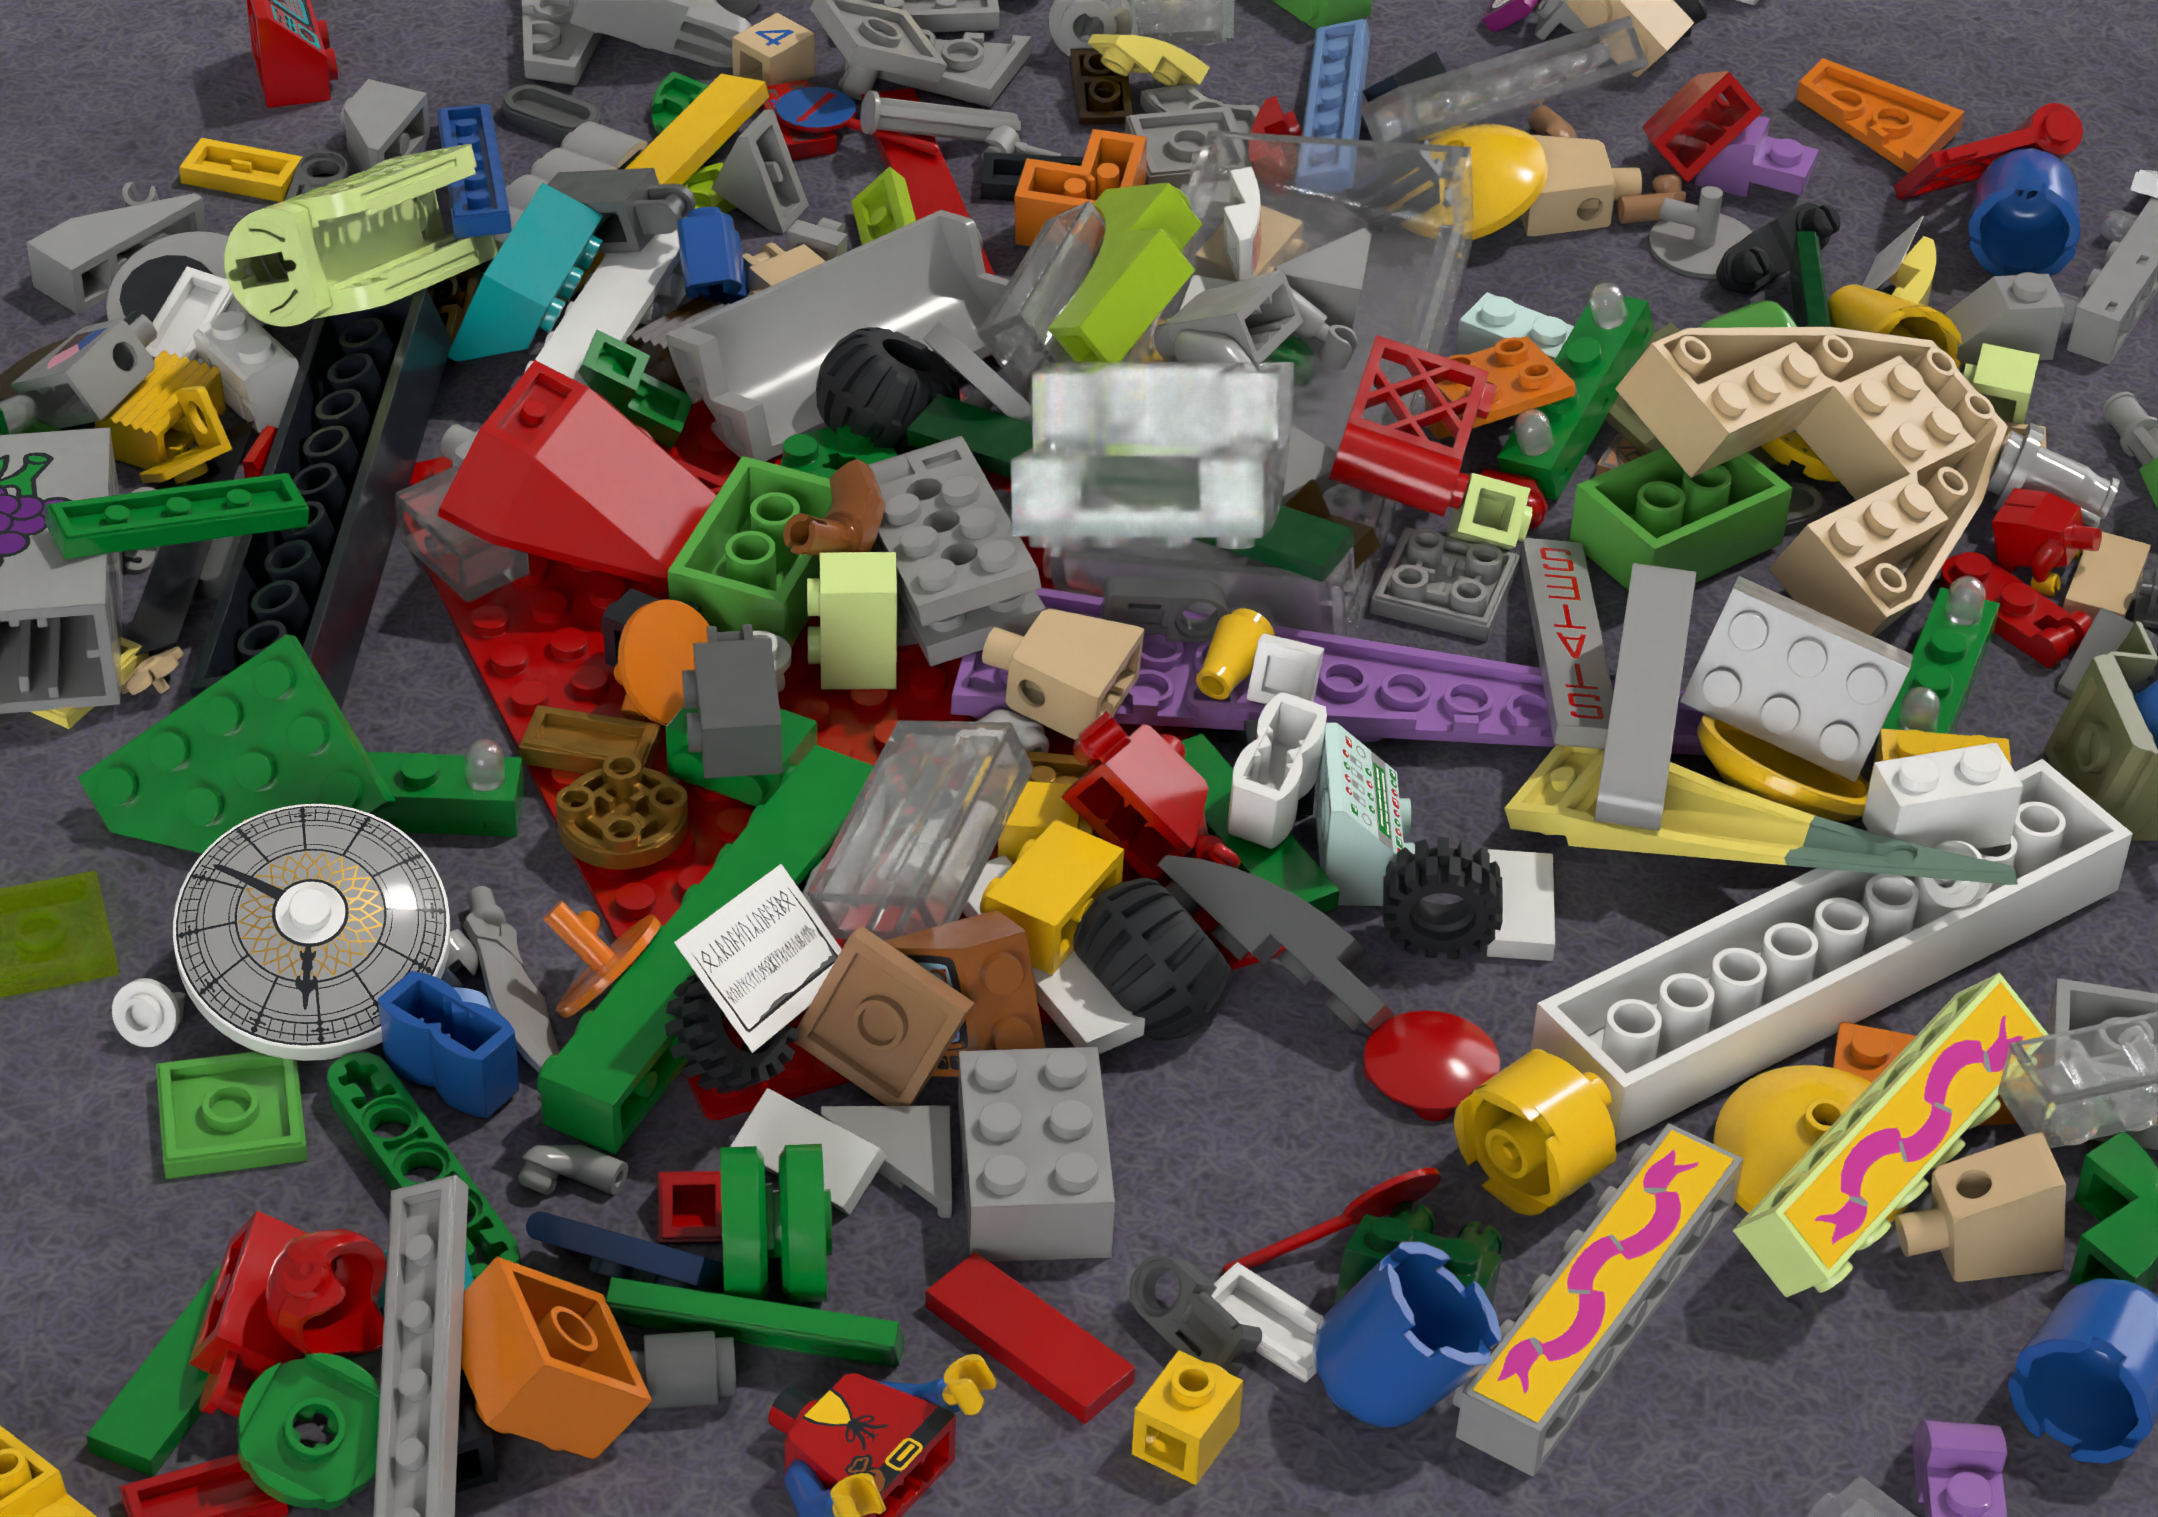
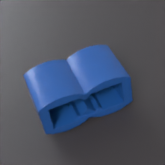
M701 207L688 211L687 218H681L677 222L686 295L691 297L692 300L702 295L705 300L712 298L714 303L721 301L724 306L748 297L740 233L734 228L733 218L728 214L721 213V209L717 207Z
M414 971L409 972L378 998L384 1058L390 1068L401 1077L419 1085L435 1087L440 1097L447 1104L460 1112L481 1118H488L519 1091L515 1031L509 1021L498 1012L477 1003L463 1002L457 991L445 981L426 973Z

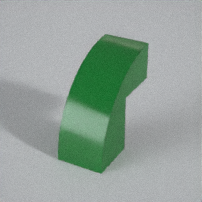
M2123 1130L2085 1156L2074 1201L2096 1217L2100 1223L2081 1235L2069 1281L2076 1286L2097 1278L2127 1280L2151 1291L2158 1272V1168L2146 1151Z

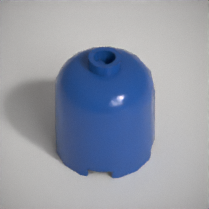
M2028 148L2011 150L1995 158L1980 175L1974 192L1968 224L1970 249L1980 266L1994 276H2010L2030 272L2049 274L2051 277L2059 273L2074 258L2076 246L2081 235L2079 193L2076 179L2066 163L2052 153Z
M1402 1242L1323 1316L1317 1325L1312 1352L1316 1371L1324 1384L1329 1398L1338 1407L1346 1410L1359 1421L1375 1427L1405 1426L1415 1421L1491 1362V1349L1501 1342L1502 1335L1496 1312L1482 1287L1476 1281H1473L1465 1288L1454 1274L1443 1267L1450 1260V1257L1438 1248L1423 1242Z
M2097 1278L2076 1285L2059 1301L2019 1353L2015 1370L2008 1382L2013 1408L2030 1433L2038 1438L2045 1431L2053 1439L2072 1447L2073 1449L2069 1454L2070 1457L2081 1462L2107 1464L2130 1457L2136 1451L2139 1444L2151 1433L2158 1419V1296L2149 1289L2127 1280Z

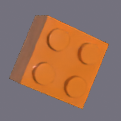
M496 1257L464 1291L461 1368L476 1399L475 1408L479 1417L494 1431L501 1434L512 1433L543 1443L554 1451L565 1450L594 1459L599 1457L652 1402L603 1294L500 1257Z

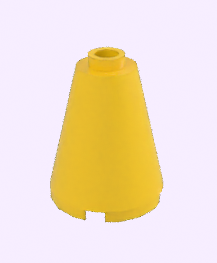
M1857 284L1847 285L1838 289L1828 299L1831 327L1933 340L1941 350L1952 357L1957 369L1960 370L1961 362L1957 359L1958 342L1962 344L1961 334L1952 320L1941 311Z

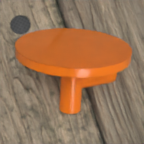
M669 599L654 601L637 609L625 624L619 641L618 663L614 668L616 681L624 686L626 690L620 711L621 715L625 718L643 721L646 716L655 723L667 726L684 706L682 670H694L693 643L707 642L706 627L710 626L704 617L691 606Z
M563 901L558 902L544 916L543 921L589 967L563 995L557 1004L556 1011L563 1018H568L595 999L646 948L658 932L661 922L654 915H649L632 926L608 947L597 936L600 928V919L594 912L582 911L576 915Z

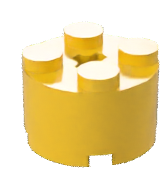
M1541 1049L1529 1051L1474 1089L1466 1099L1461 1101L1455 1111V1136L1467 1165L1469 1166L1477 1160L1490 1178L1482 1184L1485 1190L1519 1214L1534 1216L1558 1205L1612 1166L1617 1157L1615 1131L1607 1110L1612 1103L1611 1093L1607 1085L1596 1074L1591 1072L1582 1074L1565 1060L1546 1053Z

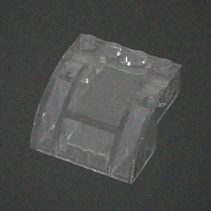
M1054 362L1033 372V448L1011 460L1012 536H1029V546L1042 548L1066 546L1067 536H1091V546L1097 548L1129 546V537H1154V547L1157 548L1191 547L1192 537H1216V547L1243 549L1254 547V537H1264L1273 528L1281 506L1291 433L1294 362Z

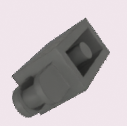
M654 168L558 172L547 184L603 214L594 234L595 237L603 240L598 253L641 252L656 234L674 232L677 229V222L681 218L687 217V212L693 210L696 205L695 197L687 187L680 184H659Z
M742 624V631L717 632L716 626H707V642L693 643L694 670H682L684 709L697 708V713H686L689 753L701 752L704 778L783 773L782 724L771 638L754 639L752 624Z

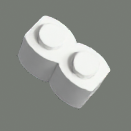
M1286 692L1277 694L1266 704L1258 720L1256 740L1246 746L1240 753L1233 769L1228 814L1229 834L1270 849L1279 845L1288 836L1295 823L1298 800L1311 790L1319 775L1327 719L1325 706Z

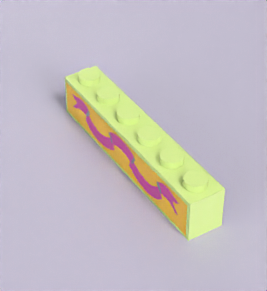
M2000 973L1956 993L1733 1229V1232L1786 1298L1813 1286L1819 1293L1834 1287L1853 1269V1265L1848 1260L1856 1250L1860 1251L1869 1247L1890 1229L1891 1224L1886 1217L1893 1209H1900L1906 1206L1927 1188L1928 1182L1925 1180L1924 1175L1930 1169H1935L1945 1164L1963 1149L1965 1142L1960 1136L1966 1129H1972L1980 1125L2000 1108L2001 1103L1996 1098L2002 1090H2007L2017 1085L2033 1072L2037 1065L2031 1058L2050 1039L2049 1034Z

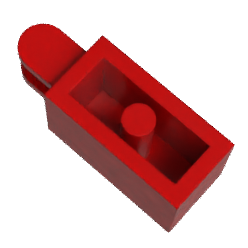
M256 1211L229 1239L189 1362L190 1365L209 1373L199 1404L200 1411L212 1415L216 1410H220L236 1417L237 1425L242 1403L248 1390L266 1369L280 1362L283 1365L291 1360L305 1358V1354L289 1345L274 1330L267 1317L266 1290L271 1268L276 1258L284 1250L283 1246L291 1239L299 1238L307 1234V1232Z

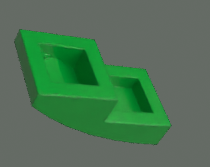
M596 330L578 373L592 390L602 395L635 425L646 430L653 439L673 448L682 432L693 403L689 395L643 373L650 355Z

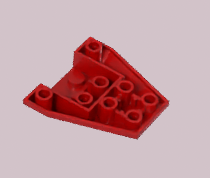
M534 360L479 429L439 507L437 516L493 545L669 589V568L717 495L602 395Z

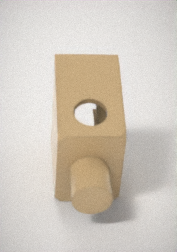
M1531 135L1543 148L1548 162V177L1537 200L1521 215L1526 236H1541L1608 227L1611 224L1614 201H1618V198L1621 196L1641 195L1642 176L1640 168H1611L1605 145L1601 141Z
M1050 608L1041 611L1025 636L994 627L986 639L982 653V662L1008 671L1005 702L1011 710L1076 740L1079 736L1078 734L1105 711L1113 717L1138 680L1144 628Z
M2043 1132L2034 1133L1938 1166L1932 1172V1207L1895 1216L1896 1232L1904 1255L1909 1257L1941 1250L1952 1279L1956 1282L2064 1270L2066 1183Z

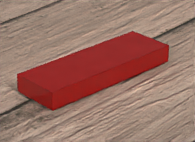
M977 1252L972 1253L925 1291V1307L1084 1424L1089 1422L1134 1384V1365Z

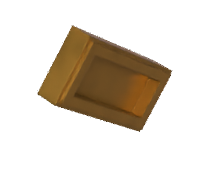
M537 705L519 746L520 757H522V764L587 774L602 768L606 758L614 754L624 753L636 756L641 761L642 767L651 769L661 743V724Z

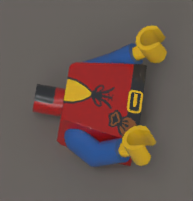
M977 1354L966 1355L953 1362L945 1371L943 1378L923 1384L882 1382L872 1380L857 1373L847 1374L819 1401L793 1386L785 1388L775 1399L769 1412L768 1422L771 1426L787 1435L784 1441V1484L798 1517H902L955 1461L956 1414L954 1413L962 1410L966 1415L972 1416L977 1414L984 1405V1398L980 1392L983 1390H993L996 1387L997 1381L985 1360Z

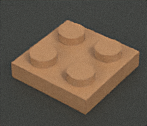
M861 925L850 935L797 1027L799 1029L798 1041L794 1043L884 1105L914 1106L975 1003Z

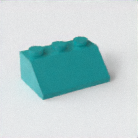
M542 182L484 273L450 348L448 357L459 362L529 348L540 329L550 333L566 303L558 298L570 301L584 274V271L577 267L588 271L602 245L603 240L595 237L594 234L603 214Z

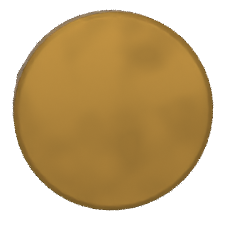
M614 754L606 758L602 768L579 777L569 786L561 789L556 797L558 833L562 844L576 858L593 866L625 870L654 864L672 854L684 841L688 831V795L686 790L663 773L642 767L641 761L631 754Z

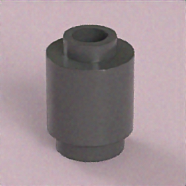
M714 1331L644 1335L645 1350L630 1351L652 1399V1402L648 1405V1410L718 1405V1397L736 1396L733 1337L715 1338Z

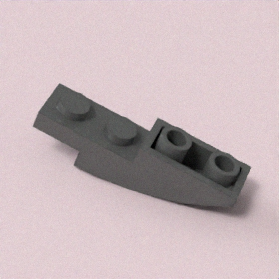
M1166 855L1157 864L1173 879L1165 889L1192 916L1203 907L1220 924L1211 934L1239 961L1250 952L1265 965L1283 946L1285 949L1276 959L1305 986L1314 976L1333 993L1324 1004L1353 1031L1362 1021L1374 1031L1385 1021L1396 1016L1386 1004L1349 971L1365 954L1366 950L1331 918L1297 895L1258 876L1234 867L1202 859Z

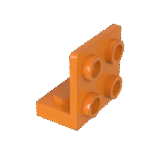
M1528 336L1506 338L1497 342L1491 348L1469 355L1458 354L1447 357L1488 371L1486 383L1497 386L1487 419L1475 416L1472 428L1560 401L1576 394L1575 382ZM1450 380L1435 384L1448 403L1469 396L1471 387ZM1425 396L1426 411L1434 409ZM1463 413L1457 415L1460 421L1462 419ZM1443 421L1428 426L1437 439L1452 435Z

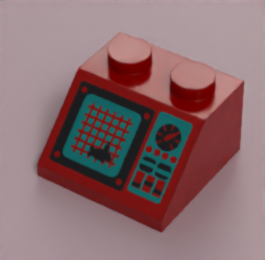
M246 0L251 50L266 107L273 108L331 100L329 81L338 80L334 48H330L326 20H316L311 0Z

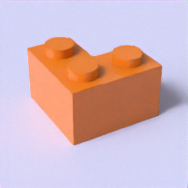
M1092 129L1081 166L1027 158L1014 196L1015 244L1097 257L1104 240L1105 219L1093 204L1105 189L1146 185L1147 137Z

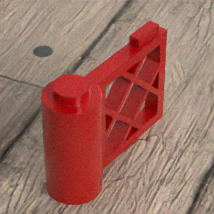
M2048 103L2037 109L2010 133L1931 153L1893 186L1896 196L1899 200L1978 181L1982 172L1995 158L2011 150L2034 148L2052 153L2062 160L2080 144L2083 135L2082 122L2077 113L2069 106L2061 103Z
M1376 335L1329 480L1444 517L1447 507L1459 510L1470 479V475L1460 472L1475 416L1487 419L1497 388L1495 385L1486 383L1489 372ZM1381 358L1404 365L1412 377L1391 384L1379 367ZM1450 380L1471 387L1469 396L1448 403L1435 384ZM1372 384H1374L1377 390L1370 392ZM1421 389L1434 409L1412 416L1400 397ZM1386 402L1398 422L1385 426L1363 419L1362 415L1365 409ZM1463 413L1462 419L1460 421L1457 415ZM1443 421L1455 439L1453 448L1430 441L1421 428Z

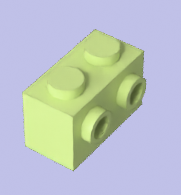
M896 552L820 553V578H807L808 616H820V626L808 627V664H821V690L896 689Z

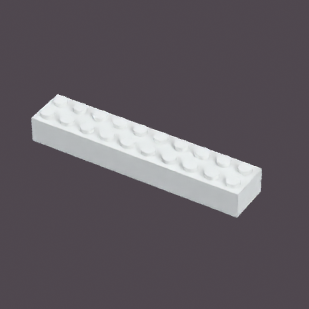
M2041 759L2015 772L2024 787L2010 844L1978 849L1983 860L2012 866L2015 869L2018 885L1992 884L1984 899H1977L1965 907L1949 908L1936 903L1929 896L1924 886L1923 877L1816 868L1537 1003L1531 1050L1541 1049L1546 1053L1565 1060L1580 1073L1591 1072L1604 1081L1612 1097V1103L1607 1110L1613 1123L1616 1144L1837 1033L1841 1022L1855 1024L2117 891L2133 833L2046 761Z

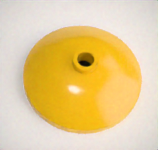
M1497 124L1468 126L1437 137L1429 142L1433 146L1431 154L1434 158L1440 155L1447 164L1444 169L1448 174L1454 171L1459 176L1460 182L1458 187L1452 194L1399 224L1398 228L1408 237L1429 244L1462 243L1500 230L1525 213L1541 194L1548 177V162L1543 148L1533 136L1525 131ZM1419 164L1395 178L1393 183L1421 167V165ZM1430 177L1408 190L1396 200L1388 202L1389 209L1435 183V181Z
M1703 715L1697 727L1701 747L1720 777L1729 786L1835 822L1850 821L1863 817L1870 783L1860 774L1856 782H1853L1712 716Z
M1795 1065L1759 1074L1734 1091L1719 1113L1713 1136V1144L1744 1158L1735 1200L1737 1204L1750 1213L1869 1087L1871 1082L1836 1068L1816 1065ZM1909 1204L1900 1209H1893L1886 1219L1890 1223L1893 1222L1895 1216L1902 1214Z

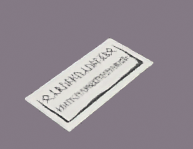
M782 864L674 942L752 1053L810 1006L842 951Z

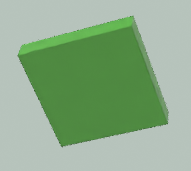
M254 1051L156 1064L163 1164L166 1179L308 1161L297 1060L273 1057Z

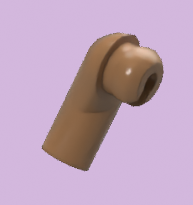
M1546 105L1537 107L1529 117V126L1541 136L1577 138L1573 127Z
M1676 173L1658 175L1653 180L1654 194L1619 197L1617 212L1620 223L1663 220L1660 219V210L1665 197L1682 202L1686 200V192L1682 191L1683 182L1681 176Z

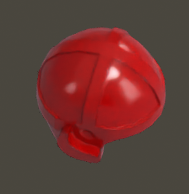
M343 1229L314 1231L299 1238H293L284 1245V1250L276 1258L271 1268L266 1290L267 1317L276 1333L289 1345H292L305 1355L328 1353L341 1357L369 1354L381 1349L383 1345L384 1316L378 1308L377 1301L386 1273L387 1261L383 1250L366 1236Z

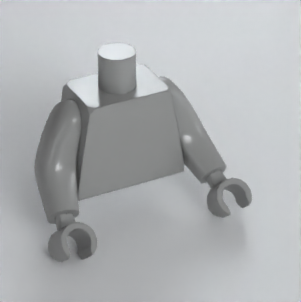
M1283 269L1204 291L1196 295L1167 323L1157 325L1154 331V343L1158 353L1163 358L1176 356L1183 373L1189 377L1212 374L1224 383L1241 401L1245 402L1250 399L1257 406L1252 424L1255 430L1267 437L1275 436L1279 424L1283 427L1288 426L1293 403L1291 397L1283 391H1266L1262 387L1265 380L1256 367L1290 334L1296 332L1309 340L1315 336L1324 341L1319 352V359L1331 368L1343 370L1346 368L1356 348L1357 337L1355 332L1349 327L1343 325H1332L1330 327L1326 324L1327 316L1290 287Z

